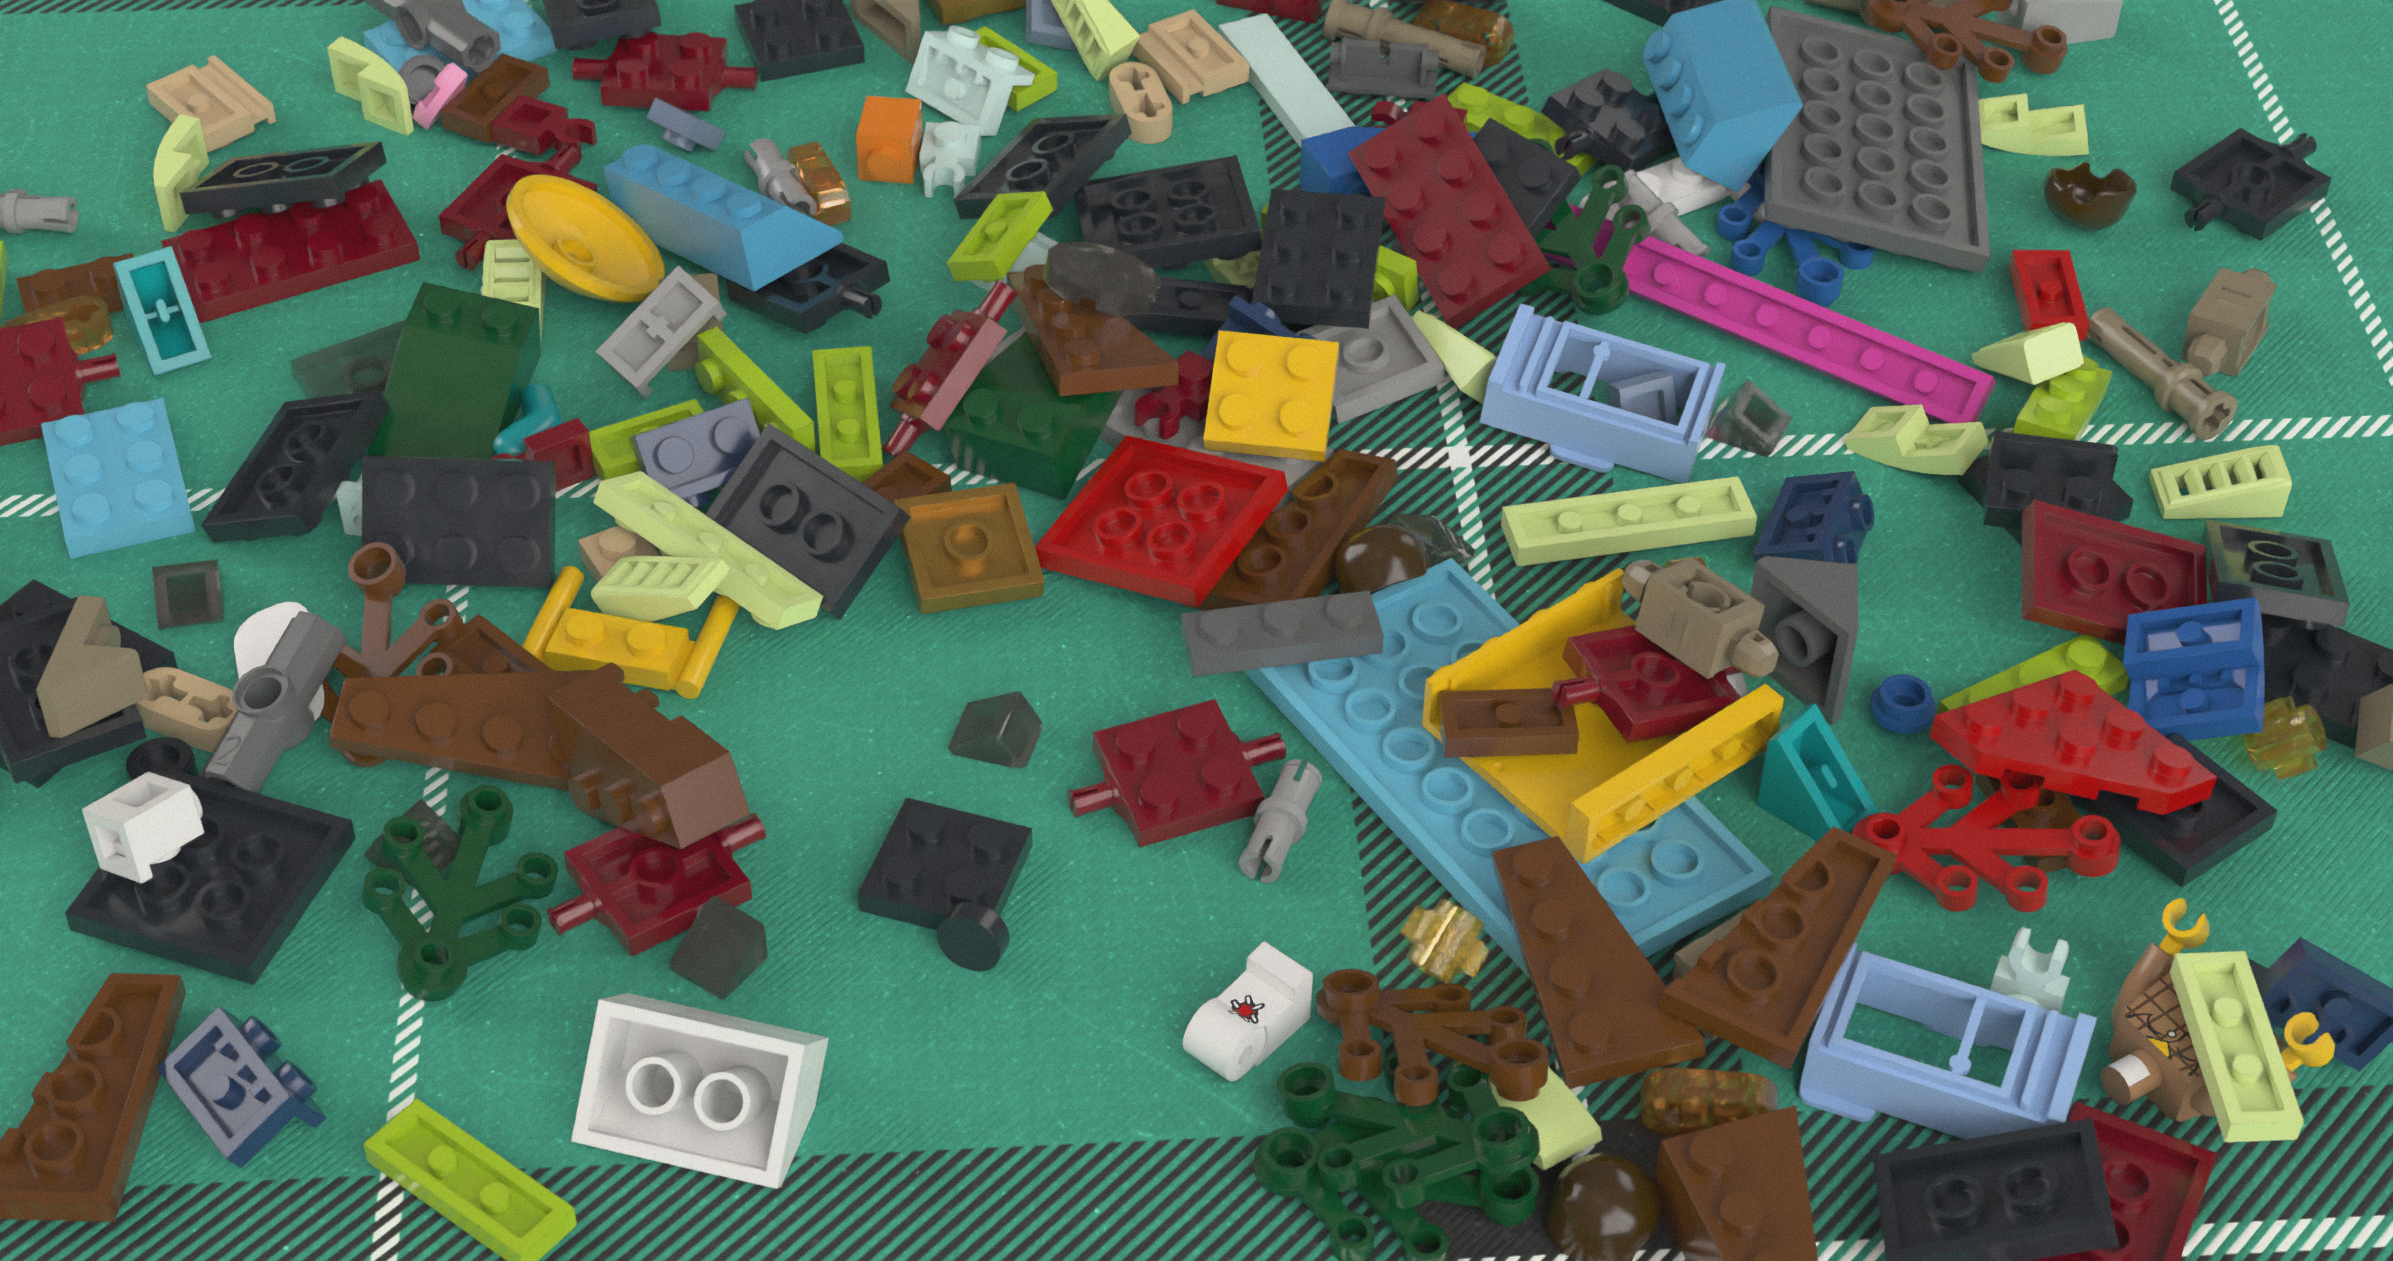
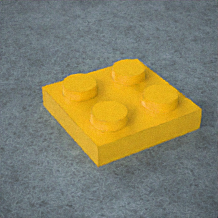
M1219 330L1203 438L1204 450L1325 462L1339 356V342Z

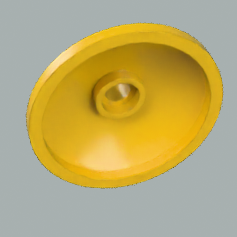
M530 175L524 177L510 191L506 207L511 228L517 240L537 267L564 288L577 294L606 302L632 303L644 301L659 286L658 279L665 277L662 257L650 237L628 214L600 194L578 183L551 175Z

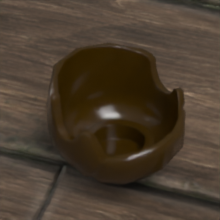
M2084 161L2070 170L2062 167L2051 168L2043 182L2045 201L2049 210L2060 221L2083 231H2099L2117 224L2126 213L2137 192L2135 180L2124 170L2116 168L2105 177L2100 178L2092 174L2090 162Z
M1374 524L1353 533L1340 547L1335 561V575L1341 594L1361 591L1373 592L1421 577L1430 568L1428 553L1420 536L1400 525Z
M1600 1152L1593 1156L1586 1154L1565 1167L1552 1187L1544 1213L1548 1237L1566 1256L1578 1261H1632L1640 1247L1647 1240L1651 1241L1653 1239L1658 1222L1662 1217L1659 1187L1641 1166L1617 1154Z

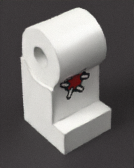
M1264 941L1247 957L1246 971L1219 997L1207 1001L1194 1014L1184 1033L1183 1049L1230 1082L1240 1079L1255 1065H1260L1310 1019L1313 973Z

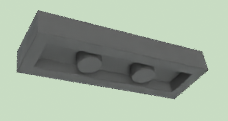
M1370 591L1181 614V634L1193 677L1383 652L1384 634Z

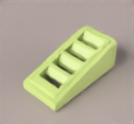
M1051 0L1085 65L1097 82L1109 76L1111 70L1117 65L1126 63L1140 36L1108 0Z
M517 239L487 241L483 262L482 295L539 308L541 346L547 275L537 267Z
M1418 310L1411 318L1443 363L1445 370L1462 392L1483 404L1488 379L1498 357L1431 314H1425Z
M2064 322L2015 334L1972 353L1974 365L2032 385L2078 368L2084 363L2076 327L2072 323Z
M2278 445L2252 447L2151 469L2149 474V481L2162 519L2282 517L2292 486L2289 471ZM2179 488H2188L2189 495L2181 496Z
M624 557L619 559L591 590V597L604 614L653 622L697 609L725 578L730 568L722 558Z

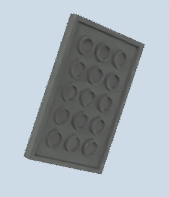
M1770 5L1765 21L1804 106L1764 158L1765 220L1778 223L1789 229L1799 228L1831 236L1842 242H1856L1884 249L1894 255H1908L1937 262L1947 268L1965 269L1982 274L1990 258L1976 65L1965 54L1961 53L1953 68L1940 69L1929 63L1925 55L1926 53L1914 41Z

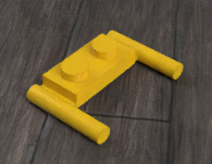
M565 566L561 569L522 645L523 648L555 671L596 670L613 662L624 671L625 679L623 683L666 691L673 689L687 699H695L700 695L740 608L738 603L728 596L719 594L713 603L697 640L691 641L689 640V632L686 628L570 608L585 578L584 574L576 567Z

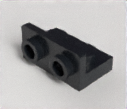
M2001 431L1995 432L1992 436L1983 480V525L2022 529V512L2033 500L2113 521L2112 479L2118 459V448L2111 444Z

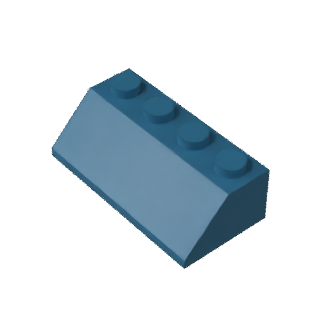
M1723 0L1672 14L1661 30H1656L1645 45L1642 59L1683 165L1739 193L1804 106L1757 1Z
M650 144L634 146L626 150L622 158L603 167L612 203L628 214L646 232L654 244L752 291L758 290L844 242L841 231Z

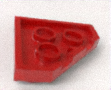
M2076 669L1935 715L1929 735L1930 738L1976 774L2002 779L2005 769L2042 776V788L2094 800L2097 799L2101 789L2137 797L2136 809L2162 815L2209 799L2217 776L2194 760L2187 750L2173 744L2148 725L2140 714L2127 709L2102 690L2095 680L2081 674Z

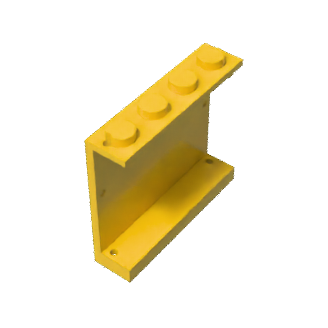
M1618 568L1595 582L1585 583L1573 595L1548 609L1537 611L1528 621L1502 636L1490 638L1478 650L1452 665H1445L1436 670L1425 682L1422 726L1442 743L1437 712L1439 691L1552 688V684L1556 680L1577 678L1562 658L1568 637L1636 625L1633 619L1621 611L1624 571ZM1765 683L1689 731L1627 743L1597 704L1589 702L1574 705L1579 731L1577 754L1459 758L1550 837L1559 836L1572 856L1584 865L1766 751L1768 740L1778 732L1784 698Z

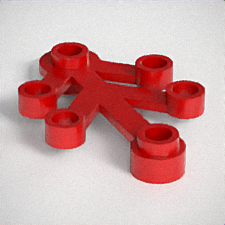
M1955 764L1944 765L1938 768L1932 777V789L1899 814L1876 813L1869 815L1857 823L1852 833L1854 836L1897 854L1898 856L1890 875L1904 871L1934 893L1940 906L1954 912L1966 911L1975 905L1978 893L1977 876L2004 894L2008 905L2017 911L2035 912L2046 904L2048 893V878L2046 874L2033 866L2014 868L1998 855L2064 856L2066 865L2073 872L2085 877H2101L2111 873L2117 867L2121 843L2120 835L2112 823L2098 815L2083 816L2072 824L2069 829L1996 828L2017 811L2030 809L2040 800L2041 776L2010 769L2004 770L2002 779H2000V790L1951 827L1927 828L1948 809L1963 808L1972 799L1973 776L1968 769ZM1947 785H1956V786H1958V787H1960V788H1958V789H1949V788H1946L1945 786H1947ZM2021 785V786H2026V787H2028V788H2027V789H2016V788H2013V786ZM1929 855H1950L1964 866L1951 865L1944 868ZM1961 886L1965 888V890L1953 891L1950 890L1948 887ZM2026 886L2031 887L2035 890L2031 892H2026L2019 890L2018 888Z

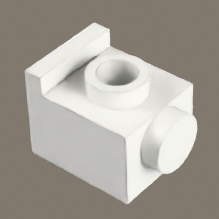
M151 772L141 775L82 809L100 869L139 883H144L153 877L150 864L161 863L173 858L179 853L181 846L204 833L200 820L203 814L202 806L190 785Z

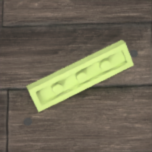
M642 471L600 481L593 503L613 516L615 522L620 527L639 534L659 548L662 556L722 558L730 569L727 571L728 574L713 591L720 595L728 596L751 612L752 618L759 624L779 630L816 618L823 595Z
M1739 476L1506 506L1502 509L1501 527L1516 565L1525 566L1752 536L1755 534L1757 515Z

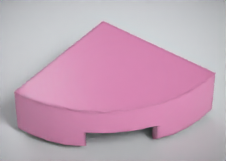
M454 62L451 65L448 64L433 81L437 86L423 101L419 100L413 111L414 115L412 118L424 129L428 130L441 117L440 110L464 89L468 74Z

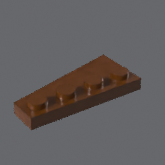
M1036 264L1027 267L1024 271L1007 273V285L1018 294L1011 303L1059 396L1178 385L1179 363L1065 268H1056L1047 264Z
M1344 449L1338 450L1291 491L1293 500L1287 506L1270 513L1198 608L1182 604V606L1207 611L1318 597L1335 572L1336 556L1342 544L1353 533L1366 527L1397 481L1396 460Z
M594 670L345 678L329 735L330 748L569 791L568 779L572 775L544 694Z
M1833 826L1781 877L1779 885L1763 901L1758 899L1742 914L1739 924L1721 941L1716 939L1699 956L1697 964L1682 979L1677 977L1662 991L1657 1008L1790 1070L1886 884L1898 855Z
M1559 836L1492 851L1493 869L1564 1083L1569 1089L1705 1056V1039L1697 1028L1657 1008L1662 991L1667 986Z
M110 973L66 1040L69 1049L68 1053L53 1073H44L31 1093L34 1104L18 1129L9 1127L0 1140V1219L115 1222L161 1075L157 1067L166 1059L186 995L181 975Z

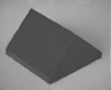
M1765 556L1756 561L1750 596L1765 605L1758 631L1768 638L1779 652L1776 667L1767 675L1805 705L1816 703L1826 722L1833 725L1841 718L1859 629L1858 564Z

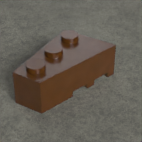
M613 662L544 694L572 775L568 779L570 795L576 806L585 815L682 849L750 814L730 751L681 715L670 721L655 709L660 706L658 696L647 688L637 693L632 692L623 683L625 679L624 671Z
M1796 1105L1661 1140L1654 1182L1660 1190L1661 1213L1686 1261H1818Z

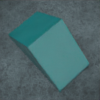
M172 246L113 263L129 331L153 377L212 358Z
M1816 703L1806 705L1768 740L1757 806L1817 842L1833 826L1852 834L1854 827L1859 821L1869 815L1880 813Z

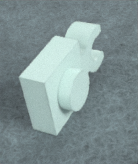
M953 121L943 123L926 122L920 151V173H923L925 197L932 198L934 189L937 186L950 185L954 187L955 198L965 188V176L976 175L981 148V125L961 124Z
M2022 927L2015 936L2008 957L2001 956L1990 990L2039 1005L2040 1008L2049 1011L2055 1010L2060 1014L2070 981L2069 977L2060 975L2069 952L2068 943L2058 939L2052 953H2039L2029 945L2028 941L2031 930Z

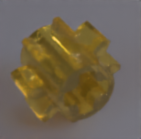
M2291 696L2281 697L2264 703L2263 732L2243 734L2247 752L2256 768L2262 772L2275 768L2279 780L2317 769L2318 765L2313 754L2327 749L2325 729L2315 709L2309 704L2296 708Z
M1443 898L1439 900L1433 911L1430 909L1427 911L1416 905L1400 934L1408 938L1407 941L1413 944L1405 959L1426 974L1445 984H1451L1457 972L1460 974L1463 972L1474 978L1491 951L1484 946L1483 941L1478 939L1485 924L1468 911Z

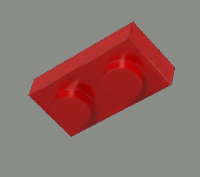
M2012 250L2009 270L2025 332L2063 322L2072 323L2076 327L2079 341H2085L2089 320L2070 251Z

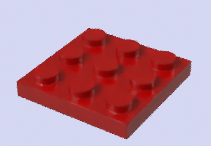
M1126 435L1036 544L1035 550L1040 567L1198 608L1287 493L1288 487L1285 471Z

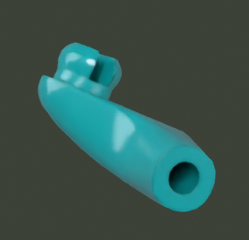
M534 383L524 389L521 395L523 417L496 436L493 442V449L495 451L493 456L502 453L516 456L524 453V438L562 424L559 409L548 386Z

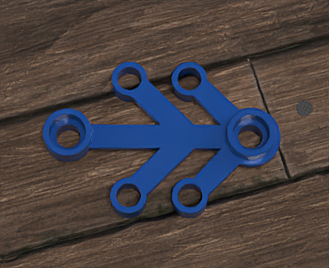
M1763 159L1747 180L1751 187L1733 204L1720 208L1718 213L1716 232L1727 240L1737 241L1732 247L1730 267L1732 270L1746 276H1754L1761 273L1766 253L1785 236L1798 267L1795 290L1799 297L1824 308L1829 307L1840 296L1845 273L1842 266L1836 261L1819 256L1812 237L1839 249V261L1844 266L1855 270L1866 269L1872 264L1875 247L1856 242H1842L1831 236L1799 228L1789 229L1767 220L1745 239L1749 235L1752 216L1765 201Z

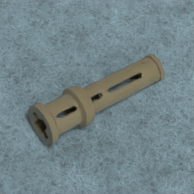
M1332 0L1324 22V39L1335 41L1337 38L1380 41V53L1384 50L1390 52L1391 42L1429 44V50H1439L1438 67L1455 71L1473 79H1476L1477 74L1481 72L1486 56V46L1463 41L1450 35L1395 19L1394 14L1384 7H1378L1377 10L1350 3L1349 0Z
M2109 307L2101 308L2090 317L2086 338L2105 350L2114 360L2148 385L2154 391V397L2158 406L2166 412L2171 413L2175 411L2190 423V430L2198 439H2212L2229 425L2237 410L2235 397L2223 390L2216 391L2206 383L2199 368L2190 363H2178L2170 358L2162 349L2137 329L2130 326Z

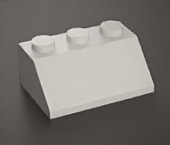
M629 993L599 999L571 1142L778 1189L783 1184L815 1109L829 1038Z

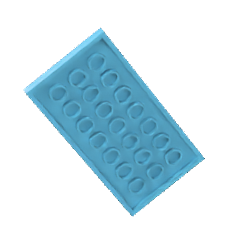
M1450 558L1428 568L1427 573L1421 577L1391 585L1371 594L1384 634L1382 653L1243 671L1529 977L1493 869L1492 851L1551 837L1459 757L1444 758L1442 743L1422 726L1426 679L1431 677L1440 667L1452 665L1478 650L1490 638L1500 637L1520 625L1455 560ZM1692 796L1584 865L1575 858L1645 957L1662 950L1770 893L1774 876L1695 796Z

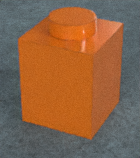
M866 97L856 133L859 180L914 183L923 141L922 102L920 99Z

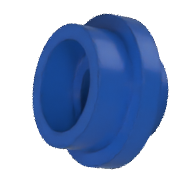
M1906 674L1890 676L1872 694L1870 713L1880 726L1889 731L1901 734L1918 733L1928 728L1934 720L1936 704L1932 697L1931 689L1923 680L1915 676Z

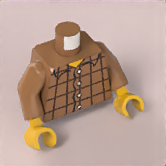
M2183 898L2175 899L2166 906L2162 917L2167 932L2166 936L2159 945L2154 942L2150 943L2122 984L2110 1016V1022L2115 1030L2108 1051L2112 1063L2103 1067L2100 1076L2105 1092L2117 1104L2127 1105L2146 1095L2169 1119L2179 1122L2202 1114L2205 1116H2216L2170 975L2175 954H2179L2182 949L2200 947L2209 936V922L2205 913L2200 916L2192 929L2187 931L2175 929L2176 923L2184 916L2188 907ZM2301 1012L2287 1022L2284 1029V1037L2289 1045L2288 1047L2274 1033L2291 1083L2298 1077L2295 1069L2301 1064L2308 1067H2320L2327 1064L2334 1055L2335 1045L2329 1033L2321 1035L2312 1044L2302 1045L2303 1040L2313 1034L2319 1026V1022L2311 1012Z

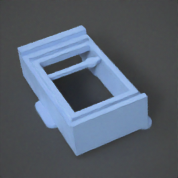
M1520 303L1488 379L1480 423L1551 444L1550 454L1554 458L1594 471L1609 472L1613 469L1615 463L1678 483H1688L1714 411L1726 364L1717 361L1716 367H1711L1710 363L1568 321L1559 322L1551 316L1547 318L1533 314L1535 307ZM1663 370L1673 375L1676 408L1683 409L1684 411L1679 425L1676 426L1589 400L1596 379L1613 383ZM1571 371L1587 376L1580 396L1549 388L1554 372L1567 373Z
M1857 943L1854 944L1823 1004L1809 1041L1798 1093L1803 1103L1859 1122L1870 1121L1875 1116V1112L1878 1111L1962 1139L2065 1123L2096 1023V1017L2079 1012L2078 1018L2075 1019L2059 1014L2055 1010L2049 1011L2040 1008L2039 1005L1872 953L1856 951ZM1856 1002L1920 1022L1928 1030L1962 1040L1957 1055H1953L1949 1060L1948 1068L1950 1071L1843 1038ZM1972 1044L1982 1047L1993 1045L2012 1051L2001 1088L1962 1076L1970 1071L1971 1061L1968 1059Z

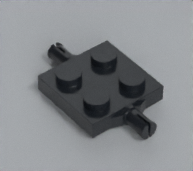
M1605 68L1549 95L1541 111L1542 114L1558 125L1566 134V136L1558 138L1555 143L1556 154L1558 156L1564 154L1562 157L1564 160H1570L1580 153H1588L1602 160L1607 165L1620 167L1625 173L1631 169L1637 171L1678 150L1656 92L1654 91L1647 96L1642 95L1633 88L1632 82L1627 77L1613 72L1609 68Z
M2239 128L2176 170L2170 190L2188 199L2195 205V207L2190 208L2185 213L2184 219L2187 226L2191 229L2195 225L2194 231H2200L2215 219H2223L2237 227L2242 233L2251 235L2260 241L2267 238L2327 196L2332 178L2309 166L2303 160L2315 153L2317 149L2315 139L2312 136L2307 138V133H2301L2288 144L2278 145L2262 140L2248 131Z
M840 243L756 291H752L729 279L725 280L730 301L805 334L822 327L828 319L843 310H852L868 319H872L873 314L877 316L881 311L882 300L877 294H872V292L890 282L887 261Z

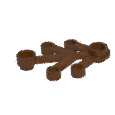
M1867 0V16L1869 21L1876 28L1884 32L1900 33L1904 31L1926 53L1927 60L1933 66L1940 69H1951L1956 65L1963 52L1977 66L1979 75L1992 83H2002L2007 79L2014 66V58L2003 48H1987L1979 39L2020 50V59L2025 66L2041 74L2056 72L2068 52L2066 35L2055 26L2041 25L2029 32L1978 18L1992 11H2007L2013 0H1961L1944 8L1927 4L1933 0ZM1927 25L1939 28L1943 33L1935 34Z
M383 542L367 544L354 553L348 564L349 576L359 591L365 596L361 655L345 643L332 668L345 678L399 676L432 642L446 643L455 639L462 631L463 619L450 600H432L421 609L419 619L390 646L393 597L399 594L404 586L406 568L391 545ZM449 616L442 624L433 626L438 619ZM434 652L425 656L418 663L415 676L434 675L440 670H446L443 675L460 674V671L448 654ZM325 677L322 682L324 707L320 716L330 724H333L339 697ZM339 750L349 763L358 767H372L388 760L386 758Z
M1343 969L1328 974L1323 980V988L1316 995V1010L1318 1014L1330 1021L1335 1027L1341 1029L1343 1042L1339 1045V1073L1342 1077L1359 1082L1377 1078L1382 1072V1047L1378 1042L1370 1039L1369 1025L1392 1034L1398 1061V1067L1394 1071V1096L1403 1104L1423 1106L1434 1102L1438 1097V1070L1429 1064L1426 1048L1489 1074L1490 1081L1496 1086L1497 1093L1502 1098L1510 1101L1532 1100L1539 1095L1540 1088L1547 1083L1548 1050L1540 1042L1526 1038V1013L1519 1008L1511 1006H1498L1489 1010L1471 1011V992L1462 985L1440 984L1433 988L1379 989L1378 978L1372 973L1359 969ZM1429 1010V1013H1412V1014H1410V1013L1405 1012V1011ZM1484 1034L1485 1042L1492 1047L1463 1035Z

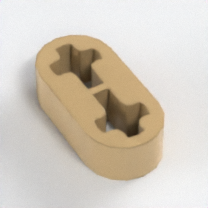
M1126 62L1114 67L1109 74V99L1115 114H1126L1132 131L1128 138L1137 143L1156 144L1170 137L1172 133L1173 108L1157 72L1152 67L1139 62Z
M171 667L155 668L143 673L147 694L146 697L135 703V706L142 718L144 727L167 737L180 739L200 750L213 752L238 710L232 700L233 690Z

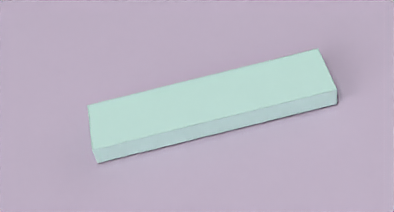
M1267 13L1219 25L1218 33L1250 63V83L1300 148L1302 139L1351 126L1356 127Z

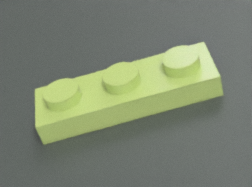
M2246 952L2175 954L2170 975L2224 1142L2297 1140L2304 1120Z

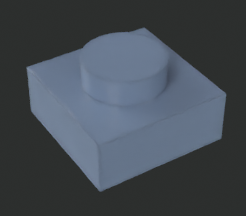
M1026 0V42L1077 51L1051 0Z
M655 98L646 117L666 128L662 135L663 139L692 152L696 143L717 151L726 132Z
M1659 370L1608 384L1612 407L1678 426L1673 375Z

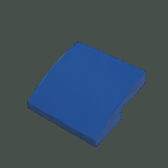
M2256 597L2129 614L2123 666L2131 679L2128 709L2140 714L2148 725L2167 739L2176 733L2187 741L2263 732L2265 694L2264 646L2260 604Z

